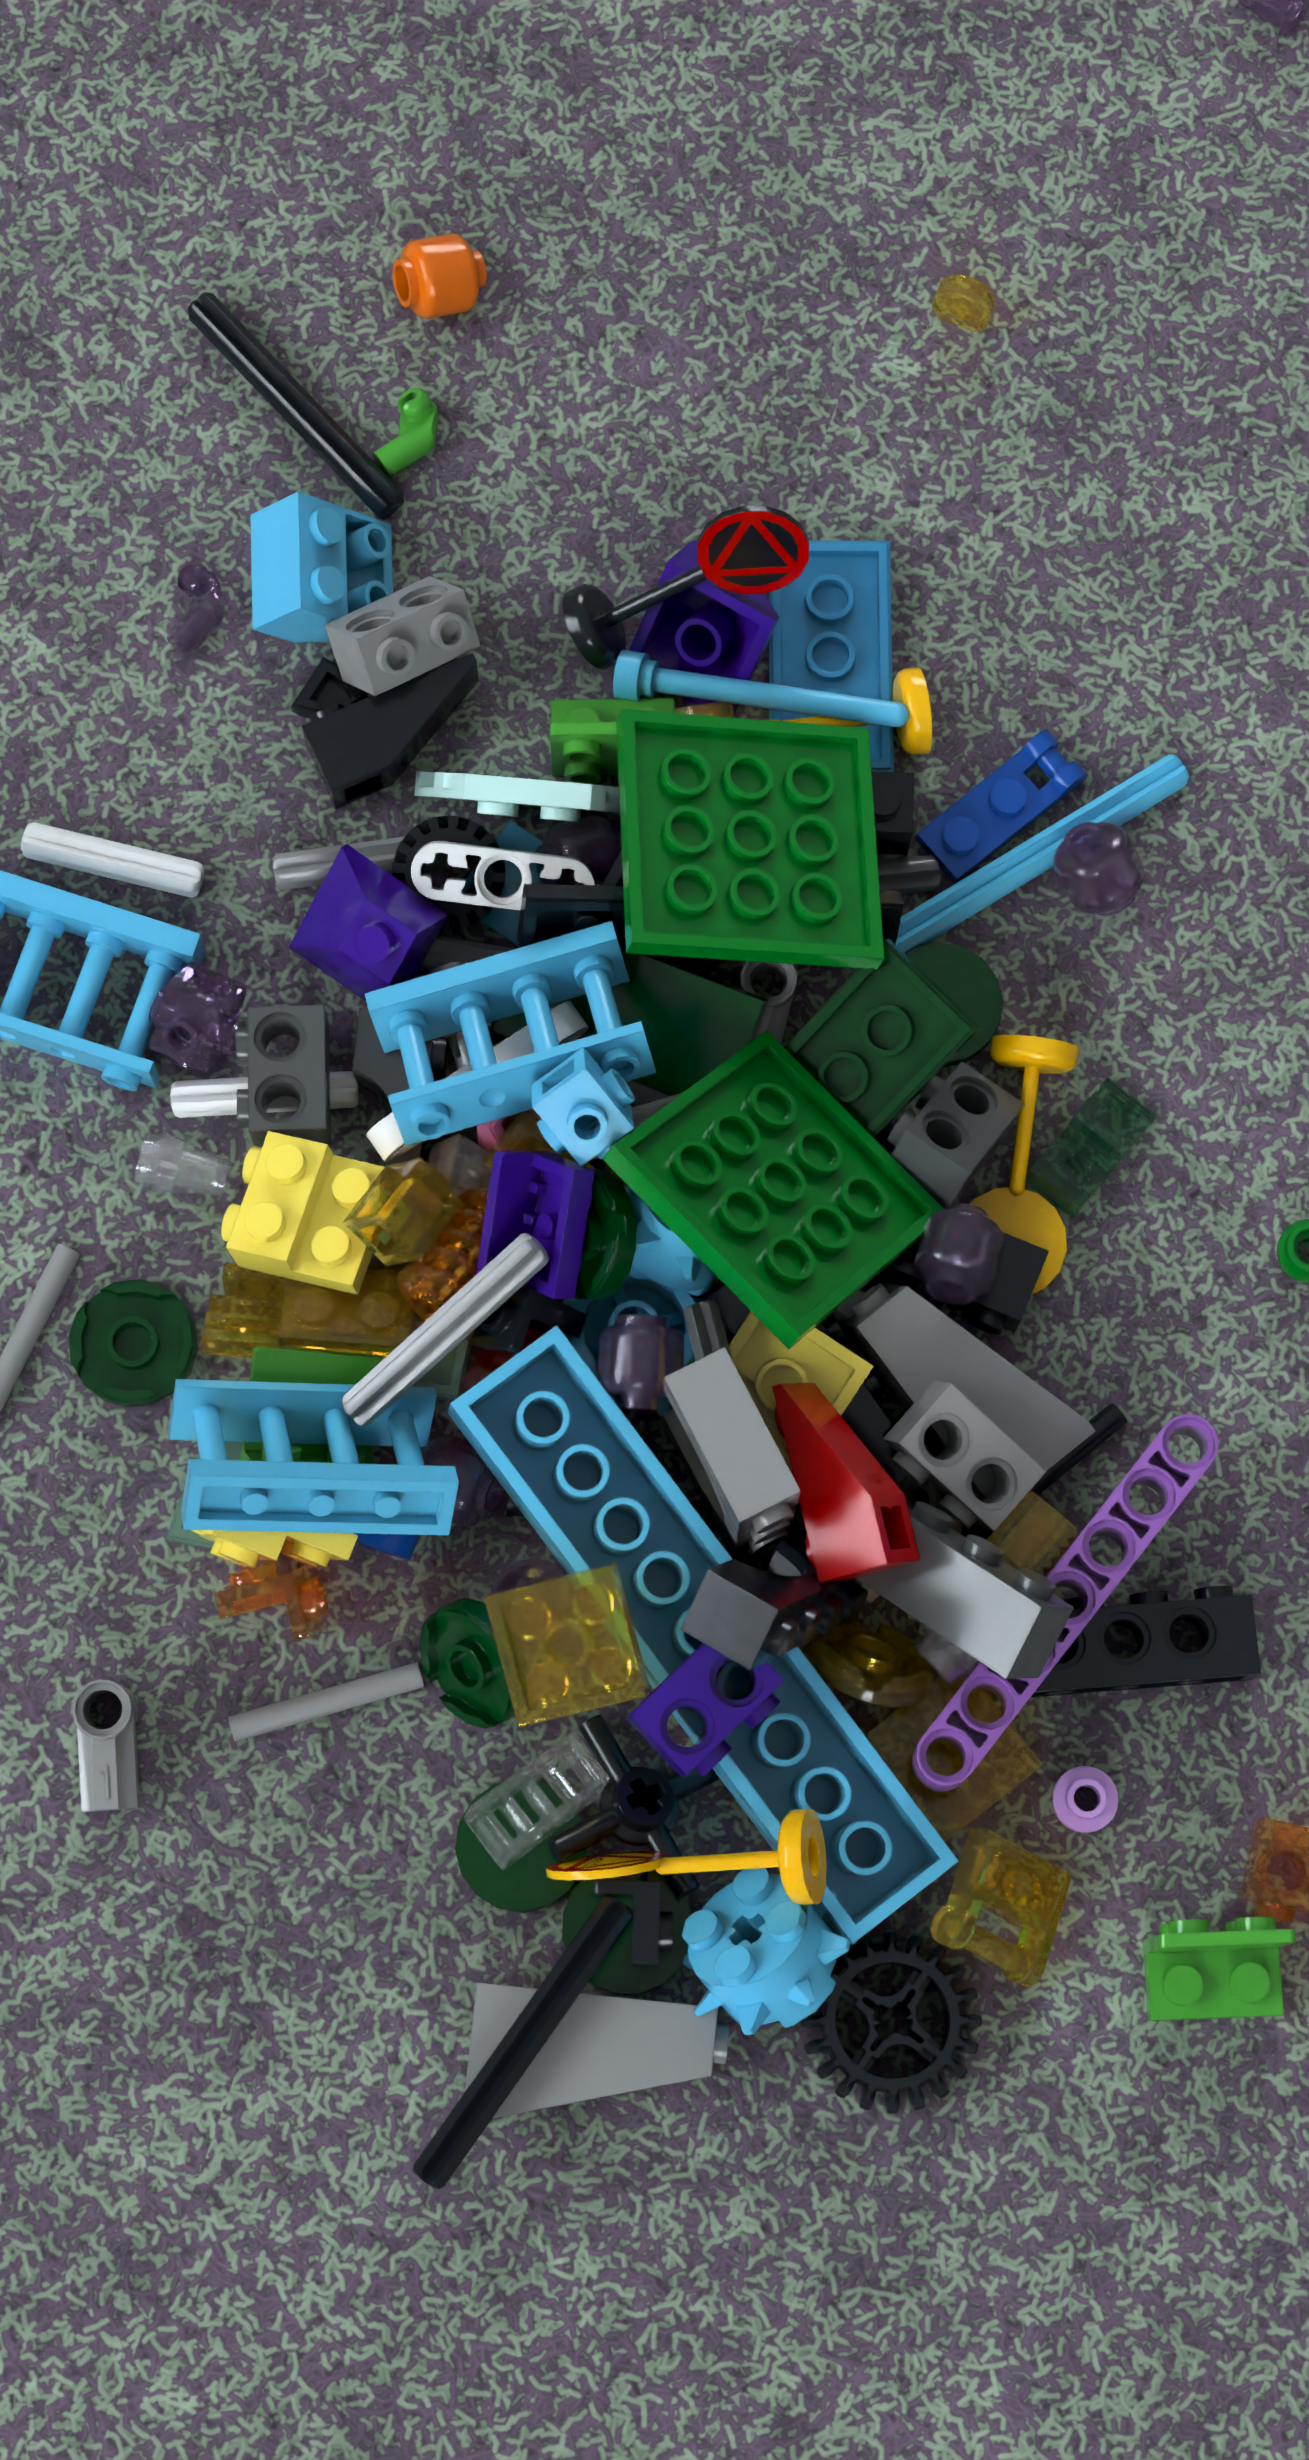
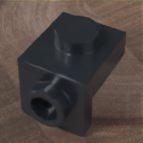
M521 1287L474 1330L471 1343L484 1350L518 1354L522 1349L528 1329L538 1334H545L556 1325L565 1337L579 1339L587 1314L564 1304V1299H552L533 1288Z
M648 1871L607 1878V1880H594L593 1896L595 1898H602L609 1894L619 1899H633L631 1966L658 1967L659 1952H672L673 1912L660 1911L661 1882H647Z

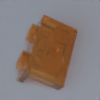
M275 1560L259 1563L255 1568L250 1566L238 1569L237 1572L228 1574L230 1585L214 1593L220 1619L285 1603L295 1641L309 1638L322 1628L320 1621L322 1615L329 1614V1605L320 1576L310 1578L307 1564L282 1571H277Z

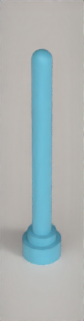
M622 650L618 655L614 670L613 693L615 699L640 702V698H654L658 692L891 727L903 726L909 718L907 707L900 702L660 668L659 661L650 660L649 654L643 652Z

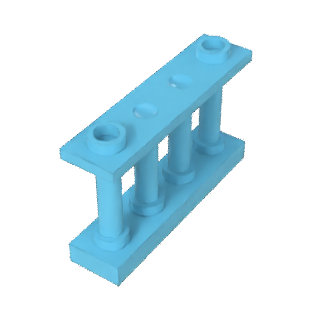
M0 870V920H2L6 912L27 919L26 926L30 929L0 1008V1039L103 1071L101 1075L102 1080L124 1090L137 1091L139 1083L156 1088L160 1075L155 1063L142 1057L172 976H179L182 969L195 973L200 971L207 952L201 934ZM66 931L86 938L85 945L89 947V951L60 1028L57 1031L23 1019L54 938H61L63 932ZM122 950L144 956V963L148 966V970L118 1050L85 1040L83 1036L113 957H120Z
M612 921L364 993L368 1011L384 1053L398 1049L401 1051L409 1089L388 1095V1099L405 1146L436 1139L446 1134L533 1109L531 1085L582 1047L587 1050L604 1073L613 1068L625 1082L656 1073L642 1022L639 1021L622 1026L611 987L629 982L630 980ZM586 994L597 1034L560 1045L549 1005ZM524 1012L535 1052L497 1063L487 1023ZM462 1031L472 1071L434 1082L425 1041Z
M176 1379L168 1430L169 1440L197 1441L200 1459L188 1460L181 1508L183 1530L449 1535L459 1485L455 1466L424 1465L420 1447L428 1446L437 1398L435 1387H411L370 1425L362 1427L354 1422L343 1409L342 1398L355 1385ZM224 1441L263 1442L266 1461L227 1460ZM290 1443L328 1444L332 1463L294 1462ZM355 1445L393 1446L397 1465L359 1464Z

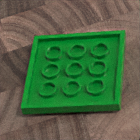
M621 709L616 720L626 953L878 969L884 960L869 728Z
M767 1030L613 1144L603 1158L610 1168L788 1349L792 1348L923 1237L947 1213Z

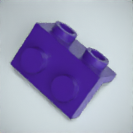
M497 1151L493 1158L476 1274L520 1234L529 1233L543 1245L549 1260L523 1286L533 1288L552 1299H574L578 1273L582 1265V1248L588 1209L592 1202V1184L595 1170L584 1165L580 1166L574 1161L548 1151Z

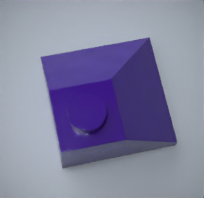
M696 540L690 542L668 560L657 586L699 566L697 562ZM706 579L648 608L629 651L648 653L650 660L659 661L660 668L751 681L780 617L764 594L735 593L722 589L711 580ZM680 696L713 716L733 717L740 705Z
M346 844L341 847L289 948L366 1001L364 993L414 979L445 923L448 914Z

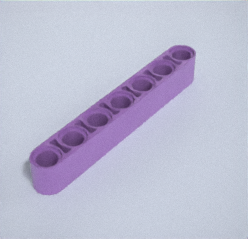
M1183 1414L1171 1419L1158 1433L1046 1577L1056 1587H1068L1074 1590L1080 1596L1082 1612L1077 1617L1068 1618L1039 1678L1005 1679L980 1662L925 1732L912 1753V1768L915 1777L923 1786L933 1791L946 1792L957 1788L971 1775L1215 1459L1219 1442L1215 1429L1206 1419L1191 1414ZM1178 1434L1193 1438L1200 1449V1460L1192 1464L1176 1460L1169 1449V1438ZM1137 1485H1147L1153 1488L1161 1500L1160 1512L1153 1515H1145L1136 1511L1129 1500V1489ZM1099 1535L1114 1539L1122 1552L1121 1562L1112 1567L1097 1563L1091 1557L1089 1551L1090 1539ZM979 1689L994 1693L999 1698L1002 1706L1000 1719L992 1723H982L974 1719L967 1707L969 1694ZM939 1741L954 1745L962 1759L959 1772L951 1776H941L933 1772L926 1760L927 1748L932 1743Z

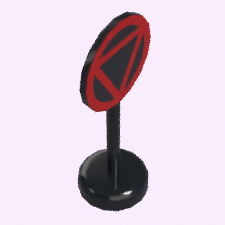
M740 506L724 511L705 525L697 539V562L699 566L617 607L596 586L582 584L566 592L563 597L562 606L569 634L584 658L595 668L605 670L615 665L619 653L622 650H626V634L622 623L623 620L706 579L711 580L722 589L739 594H765L782 589L797 579L809 561V538L800 522L788 513L768 506Z

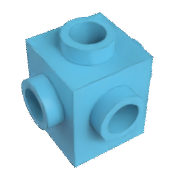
M584 1047L531 1085L532 1108L541 1118L537 1122L541 1134L558 1154H562L567 1150L580 1166L595 1156L603 1159L613 1144L634 1128L630 1104L635 1101V1097L631 1089L613 1068L604 1073Z

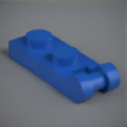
M1047 729L1036 734L1017 754L916 834L915 840L929 855L936 857L939 867L954 884L968 876L1086 780L1088 774L1076 761L1069 763L1057 750L1059 742ZM1037 765L1050 778V781L1040 790L1026 776Z

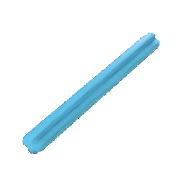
M1168 754L901 916L896 946L905 954L914 947L927 944L1186 786L1189 779L1186 767L1176 755Z

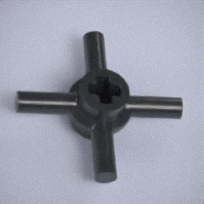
M601 1714L582 1723L579 1726V1730L607 1776L608 1782L600 1795V1812L548 1838V1846L554 1858L558 1862H562L610 1836L625 1844L647 1846L649 1851L666 1854V1858L682 1857L681 1851L670 1834L678 1817V1801L720 1780L718 1775L711 1769L706 1775L702 1776L694 1768L685 1776L680 1777L675 1772L666 1777L661 1772L652 1768L631 1767ZM631 1799L635 1805L646 1801L651 1809L649 1812L643 1807L633 1810L628 1802ZM693 1873L664 1875L677 1899L691 1894L700 1887Z

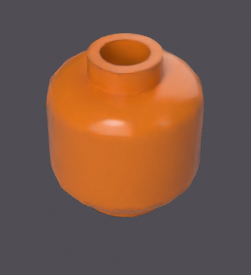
M448 233L412 240L402 250L401 258L396 259L393 264V282L397 297L404 307H410L420 318L432 319L471 310L477 302L479 287H484L487 280L483 256L478 250L472 251L468 242L459 234Z

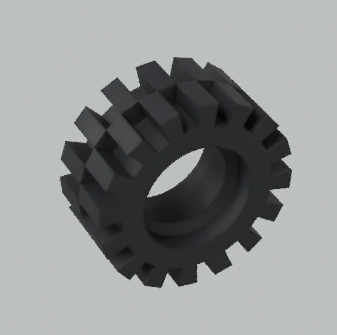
M449 815L427 819L411 829L400 842L392 864V874L399 881L448 914L441 929H461L483 919L493 907L433 900L425 897L416 889L411 878V865L414 856L421 847L433 841L500 847L485 828L470 819ZM468 855L472 861L475 875V869L481 857ZM498 860L490 864L484 874V882L487 889L496 896H501L505 884L506 871L504 860ZM422 863L421 872L423 874L426 863ZM474 878L472 884L464 893H477Z

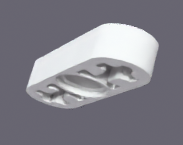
M433 841L424 845L414 856L411 865L412 881L416 889L425 897L433 900L521 910L524 884H531L530 863L544 865L539 875L540 878L559 879L562 869L569 868L574 870L575 881L584 883V885H595L589 868L583 862L573 857L448 841ZM436 853L448 854V865L468 869L466 855L480 856L481 859L476 866L474 875L477 893L462 892L466 883V879L450 877L446 879L444 888L433 887L431 876L421 872L422 863H433ZM498 860H507L514 863L522 875L519 889L506 897L492 894L484 882L486 869L490 864Z

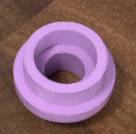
M1079 1766L1068 1770L1057 1780L1052 1792V1807L1056 1817L1065 1827L1079 1833H1091L1105 1827L1115 1816L1118 1808V1792L1114 1782L1106 1773L1094 1767ZM1088 1787L1096 1793L1098 1802L1094 1810L1083 1811L1076 1806L1074 1794L1078 1788Z

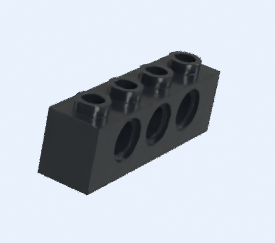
M1211 1586L1193 1590L1194 1599L1169 1601L1167 1591H1147L1129 1595L1128 1605L1104 1606L1103 1603L1071 1644V1659L1065 1663H1057L1030 1698L1253 1680L1261 1674L1252 1595L1234 1596L1232 1586ZM1080 1597L1064 1600L1074 1607L1069 1618H1074L1081 1614L1082 1602ZM1187 1621L1199 1630L1201 1646L1198 1652L1185 1653L1173 1645L1170 1639V1627L1173 1622ZM1122 1626L1133 1633L1137 1642L1136 1653L1133 1657L1119 1658L1109 1652L1104 1642L1107 1628ZM992 1693V1700H999V1698L994 1693Z

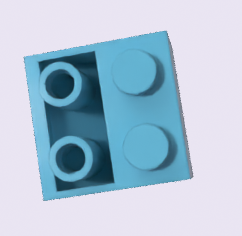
M299 491L250 515L252 630L293 643L330 642L325 624L393 593L392 528L390 523Z

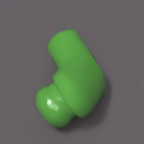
M409 389L401 395L397 406L399 411L402 412L400 415L399 436L373 452L375 461L389 478L428 454L436 443L439 419L438 409L435 402L430 400L428 393L422 389Z

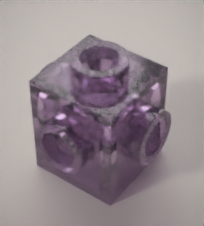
M191 961L166 983L165 988H162L154 999L149 1013V1022L154 1024L155 1027L149 1049L167 1056L178 1067L188 1070H200L204 1073L212 1068L224 1055L231 1057L236 1052L237 1028H245V1022L239 1020L248 985Z

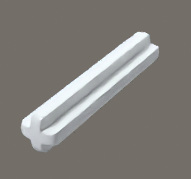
M36 822L27 825L21 841V850L26 858L190 898L197 897L204 880V869L200 862Z
M352 1071L330 1072V1109L353 1108L357 1106L359 1091L358 1081ZM248 1077L175 1081L172 1083L170 1092L172 1111L179 1118L237 1115V1090L248 1089ZM280 1096L269 1104L266 1113L297 1111L300 1101L291 1096Z

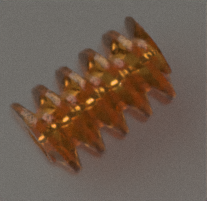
M470 1188L463 1191L458 1197L456 1207L448 1210L441 1222L442 1226L431 1231L427 1239V1245L418 1248L413 1255L412 1264L403 1267L398 1274L397 1284L400 1293L406 1303L424 1321L476 1275L488 1197L487 1190Z

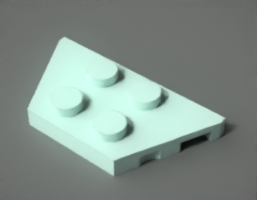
M416 771L414 796L478 801L477 813L518 817L519 805L541 807L540 819L580 822L581 810L620 814L619 787L467 773Z

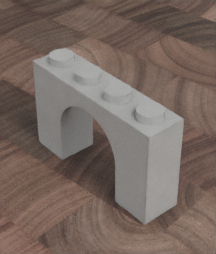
M723 1347L664 1377V1392L673 1409L663 1414L662 1425L701 1500L704 1501V1506L731 1558L737 1559L747 1554L751 1563H754L774 1554L781 1538L788 1536V1532L791 1531L801 1490L726 1348Z

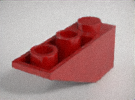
M786 1383L772 1386L776 1402L775 1422L780 1434L785 1439L792 1468L791 1473L801 1490L798 1502L801 1506L807 1531L806 1552L809 1561L816 1569L818 1582L855 1579L919 1561L920 1556L904 1493L816 1384Z

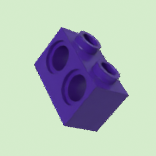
M702 1643L625 1718L680 1777L689 1774L694 1768L704 1776L731 1751V1746L724 1739L742 1721L750 1729H753L781 1702L773 1692L785 1680L768 1662L752 1670L745 1668L751 1680L750 1689L741 1700H732L725 1697L719 1691L716 1675L723 1663L735 1661ZM676 1709H689L696 1713L701 1720L702 1734L698 1742L692 1747L679 1746L669 1737L667 1722L671 1713Z

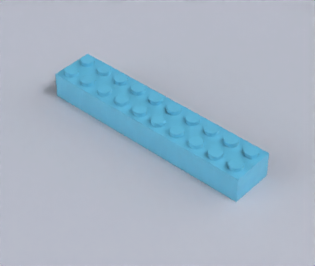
M556 1325L451 1402L447 1413L651 1687L655 1689L702 1644L701 1641L680 1630L707 1570L732 1558ZM799 1647L788 1651L781 1659L774 1658L768 1661L785 1680L773 1692L781 1702L753 1729H750L742 1721L724 1739L731 1746V1751L712 1769L773 1850H778L780 1825L790 1811L813 1809L816 1812L823 1830L826 1848V1886L820 1903L827 1911L823 1917L836 1935L847 1938L851 1944H854L959 1861ZM723 1663L716 1675L719 1691L729 1699L741 1700L750 1689L751 1680L749 1673L739 1663ZM686 1708L674 1710L671 1714L692 1742L696 1744L702 1734L700 1718L696 1713ZM833 1889L838 1894L837 1897L830 1890Z

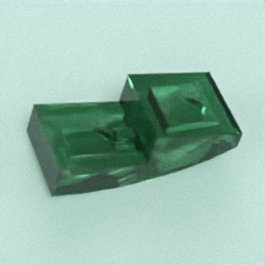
M1107 1077L1076 1112L1065 1130L1030 1168L1027 1173L1026 1182L1071 1218H1074L1152 1125L1157 1115Z

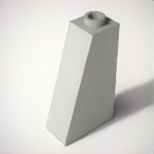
M882 1283L871 1287L851 1304L850 1307L855 1314L841 1324L869 1363L874 1366L875 1371L906 1412L934 1380L952 1383L1045 1471L1049 1470L1095 1432V1429L1088 1420L908 1286L890 1285L885 1289ZM941 1420L932 1423L924 1434L938 1454L944 1450L948 1443V1430ZM988 1464L980 1467L974 1473L971 1482L975 1497L978 1500L983 1499L992 1492L995 1486V1474Z
M477 1983L465 2091L537 1989ZM580 1993L492 2119L711 2077L713 2063L726 2064L729 2023L717 2022L718 2007L697 2017L693 2012L697 2005Z

